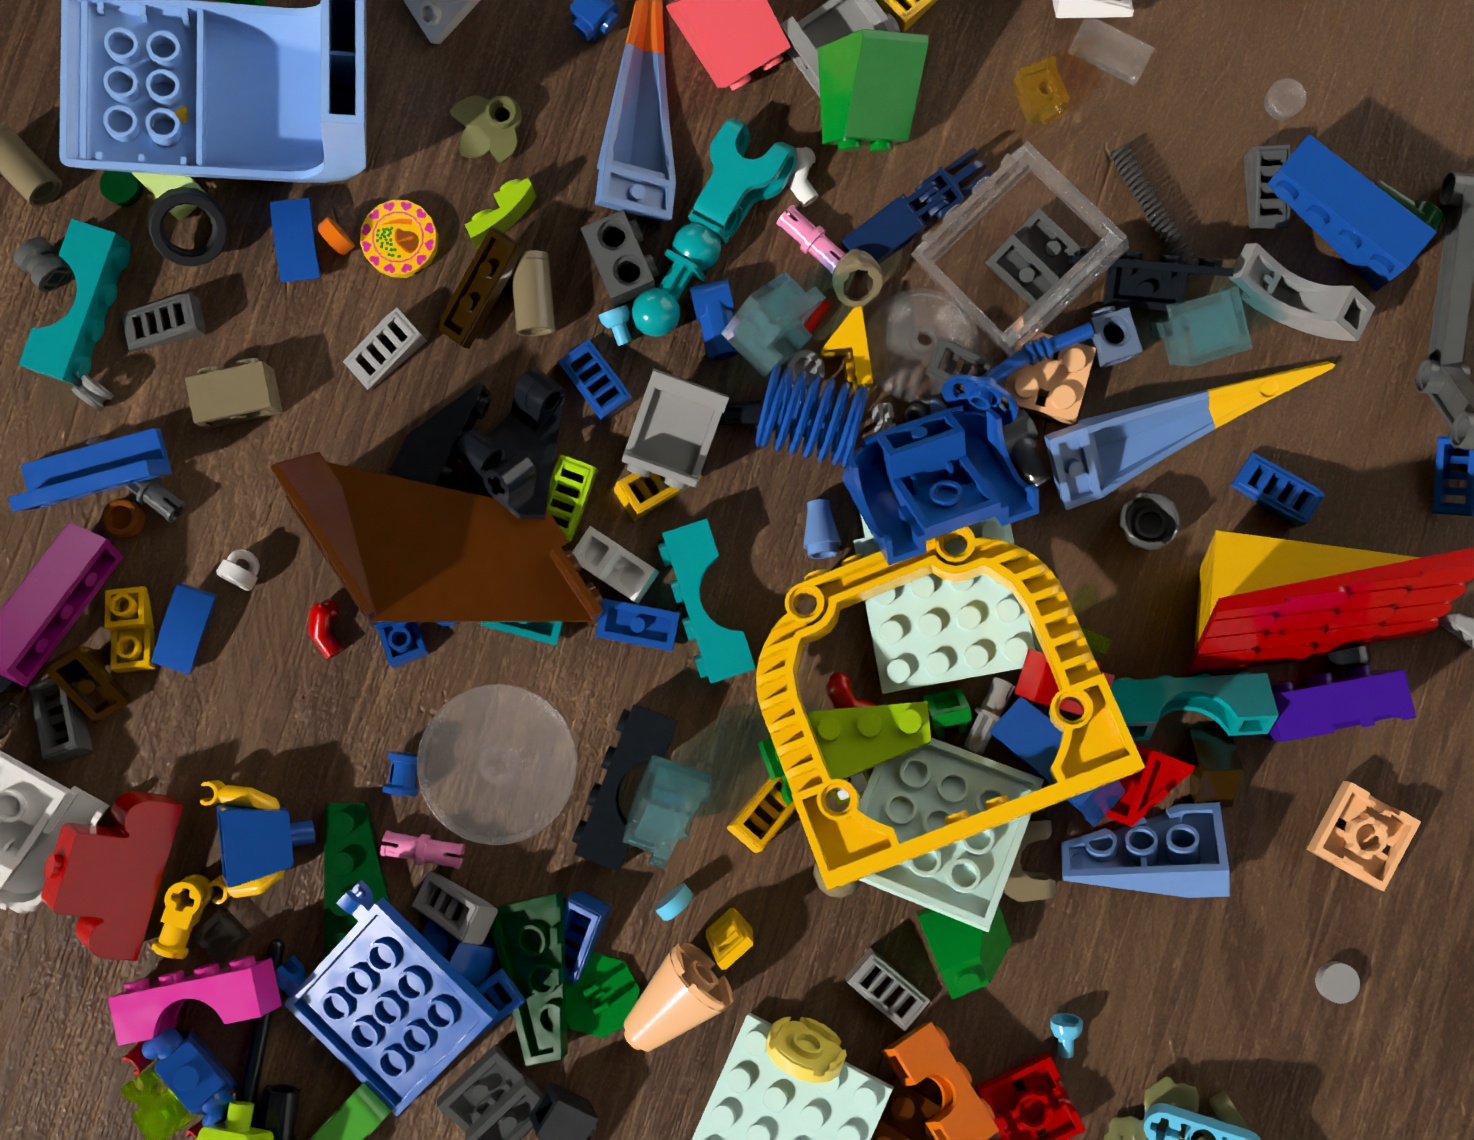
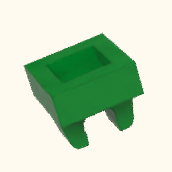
M961 687L923 695V701L928 703L929 720L938 737H945L944 727L956 725L960 733L967 730V722L972 721L970 706Z

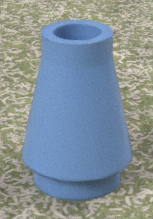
M818 499L807 502L803 548L807 550L808 557L812 559H825L839 555L838 547L842 545L831 512L830 501Z

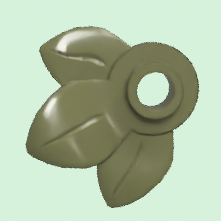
M474 95L459 101L449 111L456 121L466 127L459 145L461 156L479 158L491 152L497 162L503 163L514 154L518 145L516 129L521 123L522 112L518 103L511 97L496 96L488 100ZM508 112L510 116L506 121L500 122L497 120L499 113Z

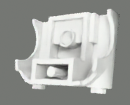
M0 751V909L6 910L10 908L17 913L27 914L29 911H39L45 903L41 900V893L46 880L44 867L48 856L54 854L62 826L69 822L96 826L110 805L76 786L68 789Z

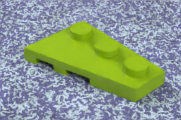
M927 701L808 712L809 721L833 779L844 780L851 778L867 769L930 744L932 741Z

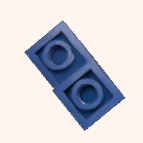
M310 198L270 202L280 281L290 282L321 278L322 274L315 240L317 234Z
M180 582L176 585L159 632L151 663L191 674L196 666L203 636L210 626L217 594Z
M378 622V624L374 625L379 632L388 663L392 668H397L430 655L419 622Z

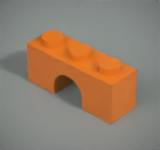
M932 1022L920 1024L882 1050V1053L903 1086L916 1085L928 1077L934 1080L940 1087L943 1098L942 1106L934 1117L925 1122L936 1140H988L999 1131L993 1121L995 1115L992 1108L983 1098H979L971 1086L972 1077L969 1071L961 1062H956L948 1049L950 1042L941 1028L934 1026Z

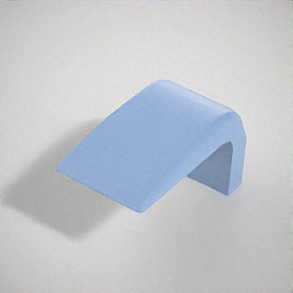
M61 0L60 161L68 167L94 170L298 183L335 182L358 176L366 169L367 165L366 0H320V4L308 8H283L196 0ZM182 105L187 106L189 113L186 123H182L174 113Z

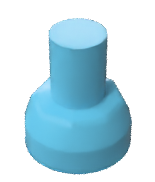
M627 304L598 315L600 322L607 329H612L618 346L632 341L626 325L630 314Z
M1054 1014L1050 1018V1028L1054 1036L1058 1038L1057 1054L1062 1058H1072L1074 1054V1040L1081 1035L1083 1020L1074 1014Z

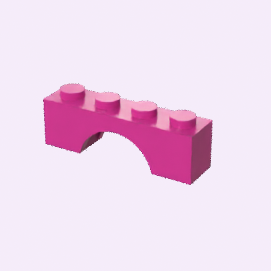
M254 955L230 961V967L220 969L219 963H212L194 969V975L184 976V971L179 970L159 976V982L150 984L149 978L146 977L123 984V992L108 998L117 1045L154 1039L162 1030L176 1028L180 1009L187 999H196L208 1004L217 1012L224 1024L259 1018L281 1007L282 1003L272 958L255 961Z

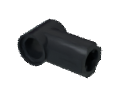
M287 1084L265 1086L262 1093L257 1128L270 1130L274 1135V1140H296L294 1132L301 1089Z

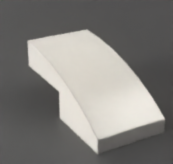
M589 526L572 552L581 567L637 604H639L659 574L658 570L591 526Z

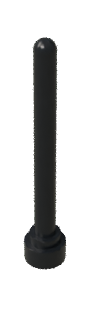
M279 938L273 939L269 943L266 959L272 958L274 971L282 965L285 949L284 941ZM273 1011L262 1017L255 1018L240 1095V1101L254 1103L251 1127L254 1128L258 1126L259 1107L255 1105Z

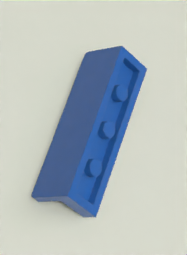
M153 428L24 463L21 465V470L28 492L9 496L8 499L12 512L36 510L172 474L161 430Z

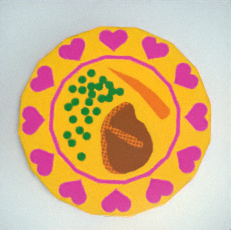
M391 200L379 204L366 216L361 227L360 245L364 256L377 271L390 277L408 278L415 275L416 272H419L422 268L425 269L432 263L438 251L439 235L432 218L421 206L408 200Z

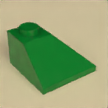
M998 905L989 932L929 908L916 911L936 967L952 1000L989 985L1012 943L1000 906Z

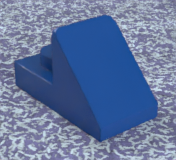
M430 919L422 933V936L472 985L478 986L491 976L499 959L495 945L485 940L480 945L462 943Z

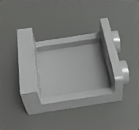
M829 0L798 22L792 16L780 24L791 46L786 52L819 97V47L861 29L900 32L896 19L890 13H884L878 4V0Z
M653 368L621 460L628 464L627 470L649 478L651 472L666 477L665 484L679 490L686 491L688 485L697 488L699 476L719 420L728 403V395Z

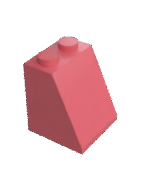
M674 0L666 5L671 17L717 88L729 86L733 91L751 80L750 72L760 66L765 71L784 60L781 53L791 48L767 0Z

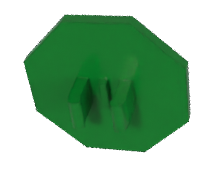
M592 952L579 983L574 985L566 980L567 1023L572 1030L605 1038L624 1027V1020L636 1004L640 992V987L625 960Z

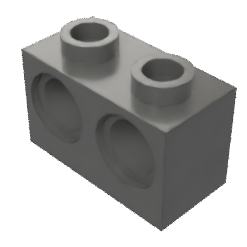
M621 210L581 227L585 242L614 308L636 299L645 290L656 288L654 278L659 276V272L651 254L644 256L638 243L644 241L636 219L628 221L624 210ZM611 234H621L625 237L624 242L618 247H609L605 244V240ZM635 268L640 272V276L636 281L627 283L620 279V275L625 269Z

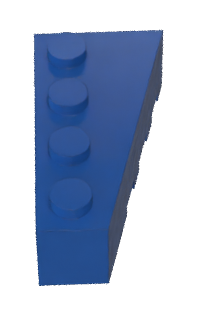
M1308 134L1267 183L1279 199L1286 202L1376 291L1404 271L1437 233V231L1310 134Z

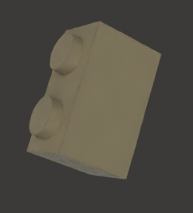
M247 358L237 361L235 363L236 367L222 369L218 366L205 367L197 371L198 375L185 377L194 424L205 429H212L282 414L274 368L257 358Z

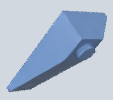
M1220 802L1178 804L1166 808L1165 814L1149 819L1141 818L1133 827L1125 826L1112 831L1104 828L1061 842L1063 881L1185 898L1230 896V870Z

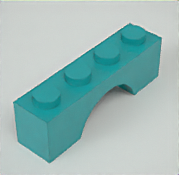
M71 219L59 256L68 263L75 275L77 292L74 304L70 311L55 324L31 329L19 366L72 385H81V377L84 374L88 375L92 365L91 355L95 344L103 336L105 329L104 319L108 308L116 300L119 277L122 270L129 264L131 243L114 232Z
M700 520L663 532L662 535L665 542L658 544L664 566L672 565L677 578L670 581L676 603L684 602L689 617L683 618L682 622L688 640L696 639L701 654L694 656L700 677L708 676L710 684L755 670L756 668L744 631H735L719 626L709 618L702 606L700 597L702 580L708 569L720 559L708 520Z
M1241 671L1232 675L1222 676L1202 673L1193 677L1183 678L1163 675L1154 679L1144 680L1124 677L1113 681L1111 687L1112 694L1133 741L1150 740L1158 721L1163 716L1174 711L1190 710L1205 714L1215 720L1228 736L1268 734L1279 716L1267 673L1252 674L1248 671Z

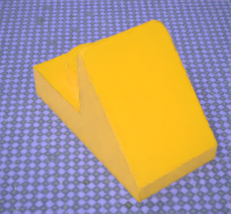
M862 306L852 309L821 349L819 355L822 359L849 355V359H844V371L846 381L853 382L854 391L861 384H865L868 390L873 385Z

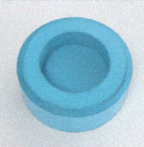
M682 883L667 893L658 902L654 910L664 921H668L689 905L694 894L685 883Z

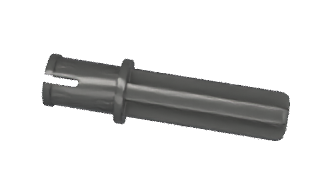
M100 437L90 438L84 447L105 441ZM158 477L125 486L136 495V500L140 504L147 503L170 523L178 519L173 514L174 512L181 516L186 510L187 504L164 488L162 481Z

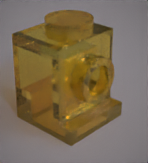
M1055 55L1018 69L1012 82V87L1028 125L1039 121L1042 124L1056 121L1064 115V110L1070 102L1056 67L1057 60ZM1045 87L1048 94H1043L1040 89Z

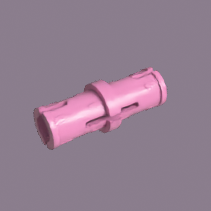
M794 205L787 208L788 213L784 211L776 224L779 227L781 226L801 245L800 250L803 253L813 255L833 275L837 263L845 253L825 236V229L821 226L815 227Z
M387 830L382 841L398 844V847L381 845L380 851L381 856L415 860V865L424 866L427 862L460 869L463 858L448 856L447 853L464 854L465 844L432 840L431 835L427 834L415 837Z

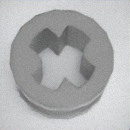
M84 374L81 377L82 384L80 386L74 385L71 390L88 405L98 411H102L104 408L103 402L111 400L114 396L96 380Z

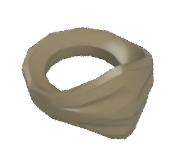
M852 249L840 258L832 276V285L838 300L846 306L863 307L871 304L878 297L883 285V275L880 265L871 254L861 249ZM857 270L867 271L873 280L870 292L861 298L847 296L843 288L850 272Z

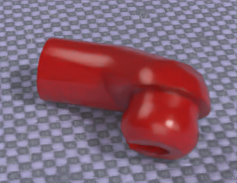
M330 599L322 601L321 604L317 602L312 606L308 627L309 636L327 660L335 657L344 649L330 630L331 620L335 619L339 614L338 606Z
M835 672L830 676L829 682L826 684V694L834 709L875 706V703L855 698L849 686L850 678L847 674Z

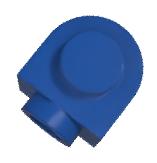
M575 0L570 5L571 22L574 31L586 41L591 39L596 42L603 33L607 35L616 27L620 16L617 14L619 5L613 0Z

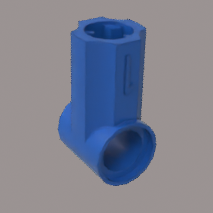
M724 279L689 287L696 320L700 321L702 337L709 361H720L741 354L732 315L735 311L728 280Z

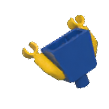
M219 780L207 781L201 784V786H210L214 791L213 798L200 799L202 805L207 806L220 802L224 804L216 806L223 875L218 876L208 884V887L219 886L223 890L222 894L212 899L214 904L219 905L231 896L239 898L263 894L284 876L286 869L294 866L292 847L315 843L312 820L290 823L289 811L284 806H280L275 797L252 787L225 785Z

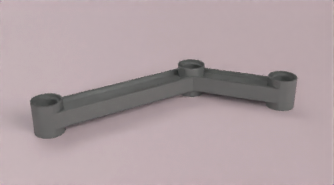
M1450 171L1443 180L1439 194L1440 204L1447 206L1428 359L1423 360L1418 368L1415 387L1418 393L1428 394L1451 429L1450 438L1452 446L1474 451V384L1470 380L1469 366L1462 364L1474 276V174Z

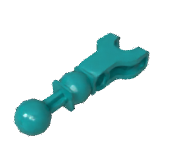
M729 118L723 124L710 145L713 173L696 200L692 212L688 215L691 223L684 225L676 233L673 241V251L667 249L665 255L673 265L658 288L643 291L634 301L632 316L638 330L648 336L661 337L670 334L677 327L680 319V306L677 300L693 276L704 282L706 276L702 271L710 269L718 261L721 253V243L724 245L728 243L729 238L737 231L751 207L760 200L773 198L782 192L797 164L798 157L795 147L784 142H777L763 157L754 160L744 158V155L750 143V133L746 123L737 118Z

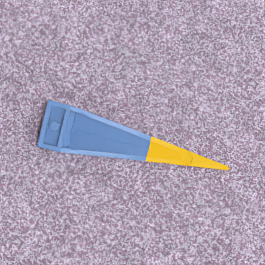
M1325 361L1078 420V424L1044 435L1060 506L1065 510H1069L1103 498L1181 448L1253 408L1333 369L1335 364Z

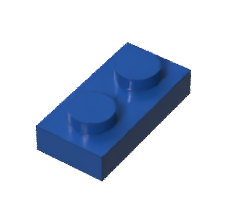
M603 598L604 603L601 605L603 613L598 620L595 637L667 651L674 650L680 613Z

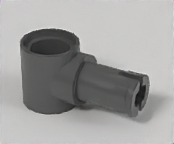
M1019 408L1016 419L1012 423L1002 426L1006 448L1010 459L1015 462L1026 483L1039 486L1051 477L1034 449L1037 446L1034 440L1038 438L1036 427L1026 411Z

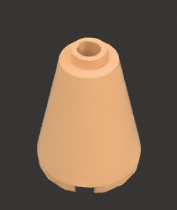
M683 942L680 946L678 943L673 947L624 1020L625 1039L634 1049L650 1052L720 1014L732 1004L733 992L728 980L724 975L719 979L711 970L715 965L714 961L700 948L689 942Z

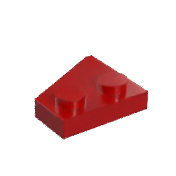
M1135 743L1145 768L1140 772L1119 779L1126 792L1105 817L1133 827L1151 808L1163 800L1172 789L1193 773L1195 766Z

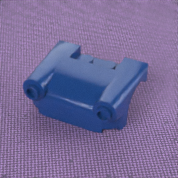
M962 405L874 433L861 439L862 446L852 456H848L849 466L843 472V482L888 565L927 553L926 540L983 520L996 517L1001 526L1039 514V489L1035 484L1028 485L1015 470L1006 448L1002 418L991 408L986 410V413L963 411Z

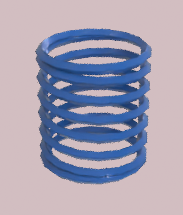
M779 364L773 366L755 439L757 448L761 447L764 449L767 447L779 412L774 440L776 453L782 450L792 421L788 444L790 456L797 452L805 430L802 448L804 459L812 455L818 439L816 457L819 463L826 459L832 444L831 463L833 466L840 462L843 469L849 466L848 456L853 455L866 403L868 389L865 384H861L856 388L842 433L850 392L848 380L841 386L829 424L836 387L834 377L827 381L816 415L822 382L819 373L811 381L803 406L807 384V373L805 370L798 374L791 393L793 379L791 367L789 366L783 371L778 385L781 367Z

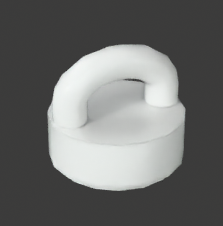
M239 549L231 552L226 560L223 559L216 572L224 580L249 591L252 590L258 580L256 576L259 572L260 564L258 558L253 553ZM238 559H244L249 563L250 568L248 571L236 565Z

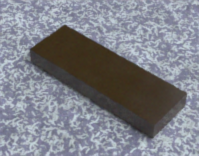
M491 226L435 328L460 346L470 349L526 247L499 229Z

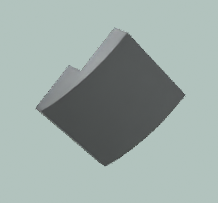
M1040 208L985 262L994 273L1040 316L1090 266L1068 263L1069 255H1079L1081 247Z
M495 1044L437 1098V1108L465 1131L466 1140H520L533 1127L529 1115L543 1093L518 1065Z

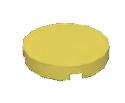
M783 1017L773 1023L765 1043L767 1053L776 1066L788 1075L813 1083L830 1082L839 1076L847 1054L846 1050H842L840 1047L842 1041L834 1031L826 1025L806 1017H801L799 1022L790 1021L791 1017Z

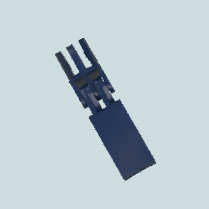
M973 147L946 168L939 167V170L915 188L916 192L909 197L902 194L843 238L841 245L847 252L852 249H861L871 254L877 263L880 264L925 233L924 228L936 218L939 221L955 209L961 208L962 202L996 179V176L992 171H988L961 190L962 187L974 180L987 167L986 162L981 158L952 177V175L972 162L978 155V151ZM860 270L864 275L868 273L867 271Z

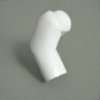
M803 147L796 148L798 160L787 185L801 205L806 207L813 203L819 195L807 180L809 168L815 163V154L810 148Z

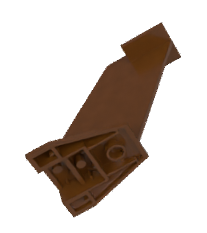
M320 452L277 462L271 466L276 479L287 494L285 497L289 505L371 627L378 624V622H587L591 627L597 623L603 613L600 607L604 603L602 596L592 583L586 586L578 574L582 568L574 554L570 550L566 552L562 550L570 542L548 510H546L545 519H519L494 498L326 462Z

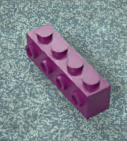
M71 522L54 538L49 549L38 563L31 568L25 580L11 598L4 603L0 611V675L24 687L29 685L123 559V556L107 538Z

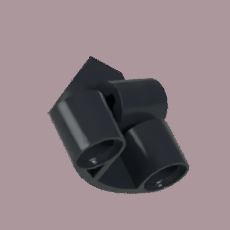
M537 367L530 368L520 377L515 387L511 412L489 435L486 436L477 428L471 429L462 436L455 448V456L483 478L488 493L519 519H545L565 399L564 388Z

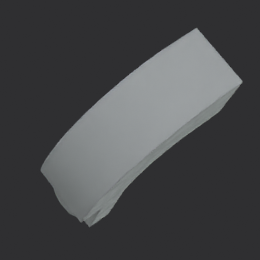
M1258 243L1245 244L1233 267V276L1228 277L1244 291L1240 298L1254 309L1284 325L1319 337L1358 341L1375 309V306L1354 286L1324 285L1297 276L1283 267Z

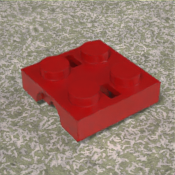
M1047 1051L976 1085L980 1097L990 1105L994 1112L995 1119L993 1121L999 1129L997 1133L1001 1140H1068L1086 1131L1064 1089L1056 1066ZM1021 1078L1025 1088L1017 1092L1012 1082ZM1045 1128L1047 1135L1039 1138L1036 1131Z

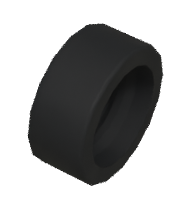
M179 187L167 190L156 198L149 211L148 228L154 247L164 258L177 265L194 267L207 264L221 253L226 244L228 227L222 209L210 195L199 189ZM182 204L195 205L203 209L210 217L212 234L204 245L195 249H183L172 244L166 237L163 229L164 218L168 211L175 206Z

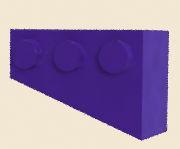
M1361 664L1345 668L1346 675L1333 677L1332 672H1325L1307 676L1308 683L1294 686L1293 680L1270 684L1279 716L1269 733L1266 734L1267 739L1284 742L1335 733L1334 730L1360 724L1362 728L1374 726V721L1388 718H1402V720L1416 718L1405 670H1371L1370 664Z

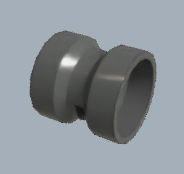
M44 237L29 239L14 253L13 260L23 272L31 274L32 282L42 292H50L59 288L72 274V269L68 263L60 256L54 254V247Z

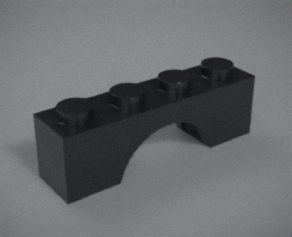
M633 704L631 711L624 708L616 727V731L622 733L617 747L609 746L601 768L607 770L602 785L594 783L586 803L593 807L587 821L580 819L573 835L572 842L578 844L574 855L617 872L620 871L636 832V829L624 817L620 807L619 790L626 773L635 765L648 760L665 758L679 720L639 704Z
M553 1082L549 1083L529 1115L536 1136L540 1140H590L595 1133L599 1120L590 1100Z

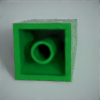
M861 29L818 48L822 144L838 145V151L842 152L861 150V146H869L871 153H885L893 151V145L909 140L929 43L928 35Z

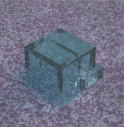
M784 272L750 294L721 334L763 378H766L771 374L774 366L779 364L781 367L795 355L794 353L801 351L813 335L802 324L811 317L826 297L816 287L805 293Z
M1239 286L1218 289L1219 292L1183 303L1166 305L1168 317L1149 322L1152 337L1163 338L1170 365L1194 367L1253 348Z
M652 755L632 798L622 842L650 851L649 864L664 869L679 838L688 840L693 817L701 801L706 803L709 798L713 776Z

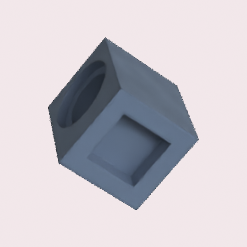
M1108 306L1092 313L1093 318L1087 323L1091 324L1094 330V337L1088 339L1087 343L1088 346L1096 348L1093 359L1096 370L1133 360L1143 352L1129 307L1116 311L1115 306ZM1104 328H1112L1117 332L1119 336L1117 344L1106 340L1103 333Z

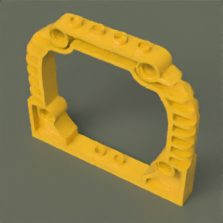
M967 526L926 540L927 553L892 565H888L878 547L879 552L866 557L863 554L853 555L843 560L841 567L829 572L826 569H819L807 574L804 577V582L795 585L786 594L785 608L787 614L782 616L772 628L759 656L756 673V691L760 709L827 890H834L1140 772L1145 768L1104 673L1101 674L1067 595L1054 573L1045 563L1026 549L996 538H975L974 533ZM952 539H960L965 542L967 548L961 554L954 555L945 550V545ZM932 573L943 580L952 582L965 581L984 574L1011 590L1030 620L1057 683L1059 692L1052 699L1049 709L1050 721L1057 729L1062 731L1056 758L1049 769L1055 784L1009 801L1006 794L983 803L985 807L983 812L970 816L968 810L960 811L944 818L947 826L900 843L894 828L881 824L859 811L861 806L860 794L852 784L846 780L832 778L801 699L797 675L803 649L806 644L819 640L829 634L838 622L840 610ZM805 598H813L817 601L815 610L808 615L799 614L797 612L799 602ZM1068 700L1077 702L1082 708V717L1074 721L1065 719L1060 713V704ZM836 790H845L850 797L849 806L842 812H834L829 807V797Z

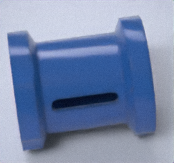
M389 751L388 759L391 760L388 783L383 785V792L400 796L418 795L419 789L415 785L418 766L420 763H423L424 756L410 752Z

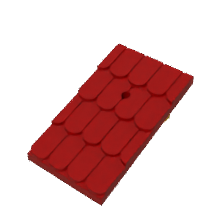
M1216 530L1200 566L1194 652L1187 665L1186 677H1193L1202 673H1208L1213 676L1234 674L1247 671V667L1294 662L1303 660L1311 654L1336 652L1360 646H1369L1370 648L1371 642L1420 637L1429 634L1438 627L1439 619L1452 609V602L1465 593L1467 583L1474 578V547L1421 558Z

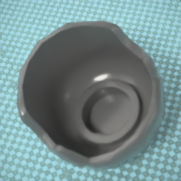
M1141 492L1124 504L1121 510L1119 527L1125 540L1136 549L1154 551L1166 547L1177 537L1180 531L1181 518L1174 502L1158 493Z

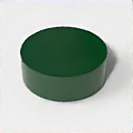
M106 170L100 179V190L103 196L113 204L120 207H128L135 204L142 196L143 184L131 172Z

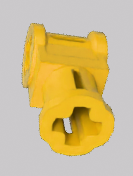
M200 874L189 875L167 890L164 900L166 907L161 918V922L164 925L159 939L154 940L151 949L156 954L171 959H184L187 957L189 949L186 945L193 926L199 923L204 907L213 898L214 889L213 886L208 887L210 880ZM188 889L190 890V893L188 894L187 892H184V890Z

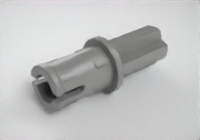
M994 677L980 708L976 707L975 709L978 716L964 742V748L969 752L980 756L984 753L992 737L989 731L1005 714L1010 700H1012L1016 687L1012 686L1011 683Z

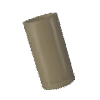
M0 124V173L33 207H41L52 202L62 190V181L8 125Z
M538 250L524 251L512 273L516 333L521 336L548 335L555 332L549 254Z

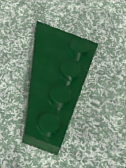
M368 802L325 803L324 959L359 922L353 915L344 911L337 904L347 891L352 890L362 880L372 891L374 903H377L384 897L391 904L387 890L389 885L386 873H383L378 853L380 849Z
M563 890L494 906L498 909V913L491 925V930L500 966L526 999L524 1003L512 1011L526 1066L560 1060L568 1054Z

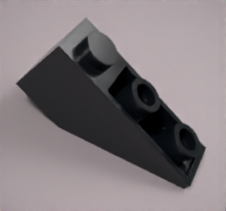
M478 382L409 433L390 471L408 480L449 488L457 473V468L454 467L458 459L455 456L457 443L465 433L473 429L477 418L482 420L490 407L491 398H488L490 391L486 386Z

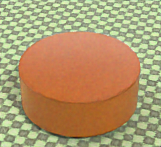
M327 216L317 225V229L322 237L339 254L346 255L355 247L351 238L330 217Z

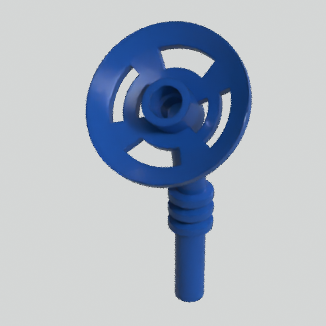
M1086 323L1050 338L1042 336L1039 341L1035 339L1032 340L1031 344L1027 342L1023 344V349L984 373L983 376L955 375L948 378L942 387L943 398L951 408L963 405V411L986 413L985 410L991 408L1002 418V426L1008 425L1016 419L1019 408L1012 395L1000 387L998 383L1028 363L1031 366L1036 365L1037 361H1045V357L1047 359L1053 358V353L1093 338L1094 330L1090 323ZM956 383L965 385L964 393L958 395L955 390ZM1003 397L1008 400V409L1001 403Z

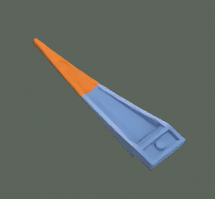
M636 0L596 168L599 170L595 205L618 211L624 210L626 213L668 222L672 219L676 175L666 85L662 0Z

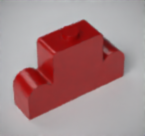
M129 791L122 794L115 800L111 808V818L115 823L113 828L70 822L65 823L61 828L54 854H50L46 860L44 867L46 880L41 893V900L56 914L81 916L76 924L75 932L77 938L96 957L116 960H138L184 806L170 796L140 791Z

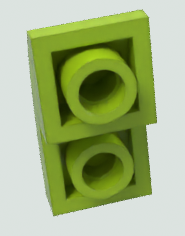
M529 178L522 181L514 179L503 184L500 187V191L493 194L500 208L494 211L492 209L480 211L472 217L471 222L464 224L477 249H479L491 226L505 233L530 208L537 196Z

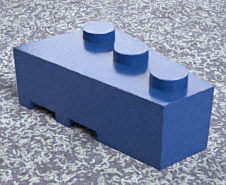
M1020 696L989 732L1004 749L1035 776L1044 779L1049 786L1055 783L1049 769L1056 758L1062 731L1057 729L1050 721L1048 708L1038 702L1030 704ZM1116 780L1067 799V801L1081 811L1086 817L1085 820L1095 827L1126 791L1120 781Z

